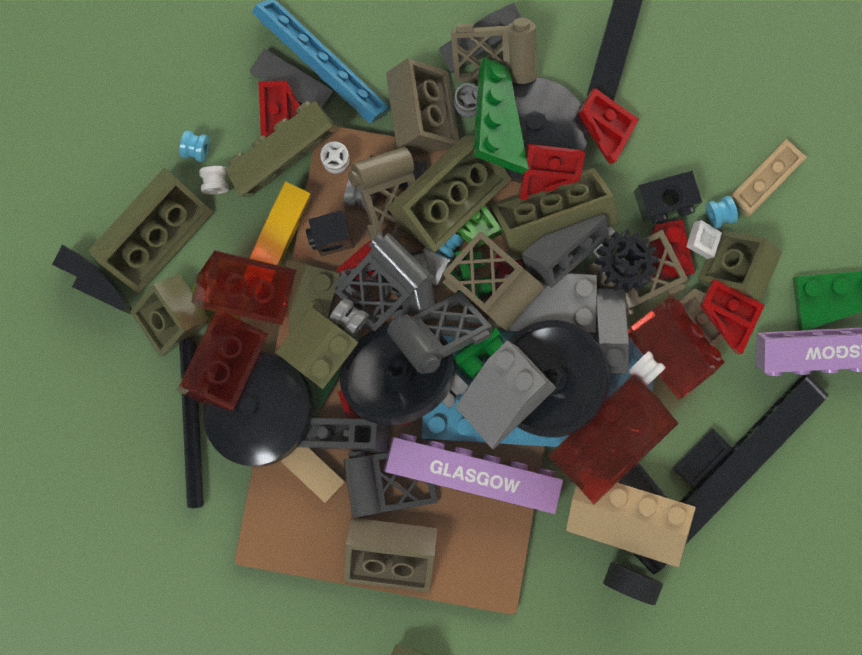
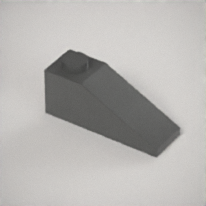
M512 3L487 15L475 23L473 28L508 26L515 19L522 17L515 3ZM490 36L485 43L495 50L502 43V36ZM457 38L458 45L466 51L475 44L470 38ZM450 40L441 46L439 51L449 71L453 73V53ZM479 47L472 54L477 60L490 55L482 47ZM466 60V61L460 66V69H461V68H464V67H466V66H468V65H470V64H472V63L469 62L468 60Z
M600 214L542 236L522 253L526 271L551 288L555 286L609 237L606 216Z
M597 289L596 332L594 333V339L599 343L606 355L610 375H625L629 373V341L624 289L617 291L614 289Z
M311 418L307 434L298 447L388 452L390 425L376 424L365 419Z

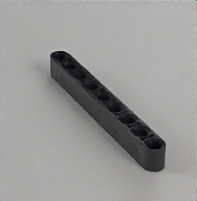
M809 375L800 377L732 447L733 449L679 501L696 507L686 544L827 399L829 394ZM632 553L652 574L658 573L667 565Z

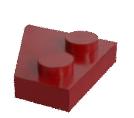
M594 88L589 92L578 114L607 162L613 164L617 161L639 119Z
M714 279L710 282L699 306L734 353L740 355L743 354L765 305Z

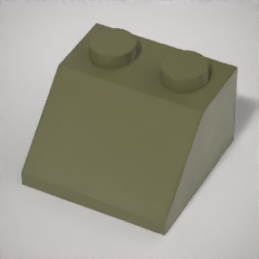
M719 229L722 234L715 257L706 259L698 280L709 285L715 279L761 303L782 252L767 238Z
M180 274L153 284L130 311L160 357L177 348L181 341L188 340L196 335L210 321L204 308L194 297Z
M310 307L276 353L323 389L358 344V341Z

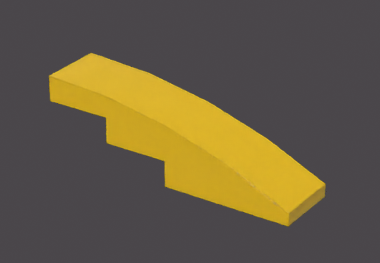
M285 181L248 261L239 284L240 287L263 298L266 297L289 251L288 247L300 225L299 220L312 197L311 193Z

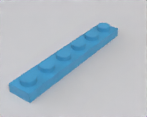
M265 0L255 5L252 13L261 23L280 38L281 42L297 54L324 82L329 84L362 118L371 124L387 114L390 107L276 0Z

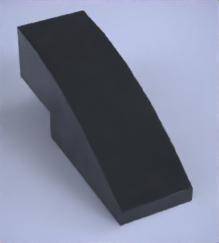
M64 245L61 246L52 265L77 277L72 285L73 288L131 314L132 307L125 295L100 267Z

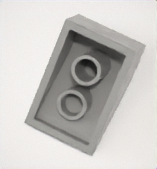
M567 274L552 288L540 282L545 289L507 331L504 330V332H518L536 322L560 320L575 324L589 334L595 333L597 275Z
M506 341L485 362L456 405V408L492 449H495L556 387L519 347Z

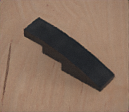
M613 0L587 96L591 90L596 88L614 101L643 0Z

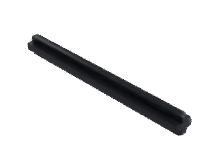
M183 340L179 343L186 498L187 507L194 509L201 508L204 505L196 342L193 340Z

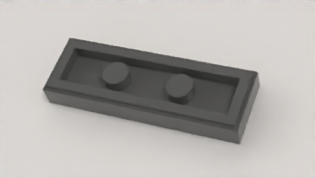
M265 48L249 70L253 76L262 81H287L301 105L306 101L310 103L316 101L324 110L334 95L333 90Z

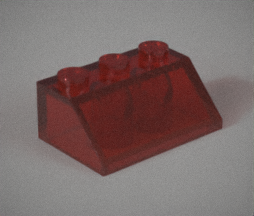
M214 250L198 273L191 303L207 310L283 325L296 269Z
M673 295L648 311L628 328V336L642 354L645 355L650 351L653 354V359L666 367L659 375L678 400L713 375L725 363L719 350L711 345L704 336L701 327L692 321L686 313L683 304L676 300Z
M216 309L176 391L201 403L233 411L269 333Z

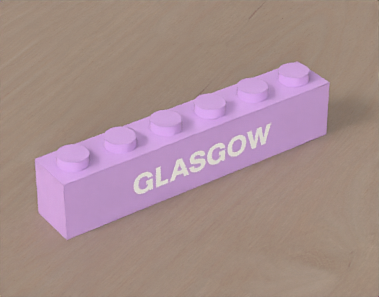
M862 328L757 333L756 366L769 376H781L783 372L808 375L814 370H821L824 373H838L839 369L862 372Z
M400 433L399 438L392 437L384 467L385 472L553 514L556 512L563 480L555 478L556 472L542 468H539L538 473L527 471L528 465L511 461L510 466L499 464L501 458L487 454L483 455V459L472 457L473 451L456 447L455 452L444 450L445 444L428 440L427 445L416 443L417 437Z

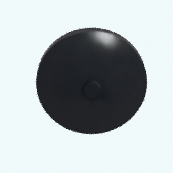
M538 77L533 82L518 84L512 81L525 153L527 144L585 150L589 131L578 114L582 105L568 89L554 81ZM504 168L512 181L521 183L522 174Z
M545 320L526 326L509 340V342L519 347L556 387L517 426L518 428L539 437L557 438L583 429L598 415L609 392L610 369L602 347L588 332L570 322Z
M388 324L379 327L376 331L369 332L358 340V344L342 364L340 387L350 408L361 418L381 425H398L425 416L445 399L453 385L456 366L452 353L442 358L439 367L434 372L419 373L388 335ZM441 335L439 341L443 346H445L448 344V342Z
M254 352L235 358L216 374L205 395L203 423L209 441L223 457L240 465L263 467L283 460L300 445L310 427L313 400L309 384L301 372L282 357L275 354Z

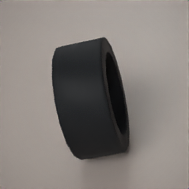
M613 562L610 563L603 584L609 588L650 605H656L663 587V583Z

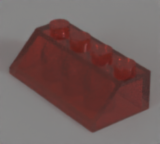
M633 374L605 401L598 415L587 426L570 434L548 456L552 463L595 505L678 425V422L658 397Z

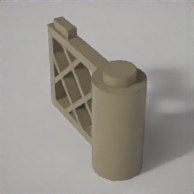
M517 18L508 26L473 28V23L456 24V29H451L455 83L478 81L480 61L473 57L472 54L479 47H482L490 54L487 57L488 59L493 60L495 58L503 65L509 67L511 80L514 83L526 84L533 82L537 78L536 25L529 19ZM490 36H502V43L495 50L485 43ZM457 38H470L475 44L466 51L458 45ZM466 60L477 67L472 73H460V66Z
M400 147L352 163L351 170L348 171V178L351 185L360 190L370 220V225L366 227L371 241L379 233L382 234L380 226L384 217L396 223L391 234L396 240L410 235L404 230L399 232L401 226L393 216L387 214V206L391 204L392 200L397 198L395 193L399 184L407 182L408 186H410L415 181L413 174L414 162L409 150L406 147ZM392 187L390 192L385 190L387 188ZM380 192L387 196L382 210L373 206L370 194Z
M663 230L647 237L649 239L648 244L660 239L664 247L662 258L658 262L660 264L655 278L651 277L653 284L650 293L640 298L634 288L629 293H625L626 317L634 313L633 307L665 291L670 296L684 289L683 283L688 281ZM666 254L671 262L665 260ZM593 263L586 267L589 275H597V289H614L613 282L607 285L604 284L607 278L605 274L598 275L602 265ZM663 264L674 267L679 278L670 283L659 280ZM640 269L637 270L638 274L635 275V278L641 274L639 273ZM657 283L664 285L655 290Z
M481 231L477 233L442 273L446 277L443 283L455 294L461 290L489 316L486 320L493 328L496 327L498 331L502 328L507 331L545 289L538 280ZM480 240L490 247V259L474 260L473 248ZM494 251L502 258L494 259ZM470 253V260L463 261ZM507 262L515 270L508 278L495 279L494 263ZM491 263L492 279L475 280L474 264ZM470 264L471 281H458L451 273L458 265ZM503 282L502 285L496 290L495 283ZM492 283V296L485 304L476 297L475 284ZM471 284L472 292L469 291L464 285Z

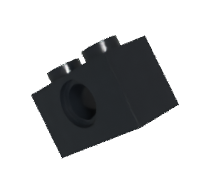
M693 170L638 185L634 190L642 221L651 220L652 224L664 222L672 214L678 213L679 217L695 213V208L702 203ZM670 194L674 198V205L666 204L663 201L662 195Z
M342 210L308 219L310 228L305 230L309 245L312 246L313 250H318L321 257L354 248Z

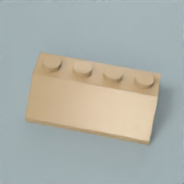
M580 472L571 502L566 531L679 568L696 507Z

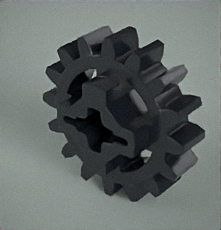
M629 230L623 231L621 235L616 231L610 238L607 237L602 242L603 246L596 251L598 255L602 256L595 261L596 265H602L598 275L605 274L607 278L604 284L607 285L613 282L615 291L619 290L622 286L625 293H629L633 288L635 291H639L643 288V284L647 285L652 281L650 276H653L658 271L652 267V265L659 262L658 258L651 255L656 251V248H648L649 239L646 238L641 241L639 239V232L630 236ZM619 245V248L616 249V253L611 254L612 249L615 246ZM643 268L639 277L635 278V275L638 274L637 270Z

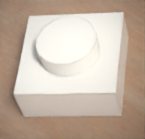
M702 220L696 221L693 224L686 247L706 259L714 258L722 232Z
M425 247L423 251L431 281L437 286L442 282L444 278L442 273L450 265L452 259L439 251L431 252Z

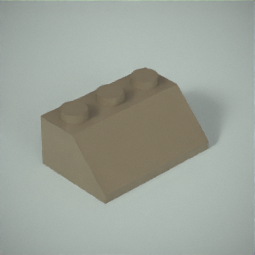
M407 58L386 72L397 148L406 147L409 152L421 154L449 150L459 141L448 71Z
M351 518L346 541L344 582L430 592L437 528Z

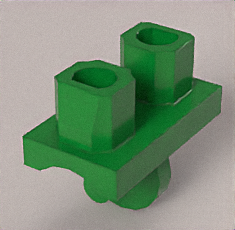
M462 250L455 252L456 257L462 252ZM473 251L474 260L483 259L481 251ZM470 253L463 261L470 260ZM485 263L474 264V270L484 267ZM470 264L459 265L462 272L460 276L457 269L451 273L458 281H471ZM486 276L477 280H488L490 278ZM471 284L466 285L467 289L472 292ZM475 284L476 297L480 299V297L491 293L492 284Z
M496 327L492 329L490 338L477 345L472 342L459 349L461 353L455 356L454 360L457 364V369L462 375L466 373L474 380L483 367L481 361L488 356L491 357L504 344L501 333Z

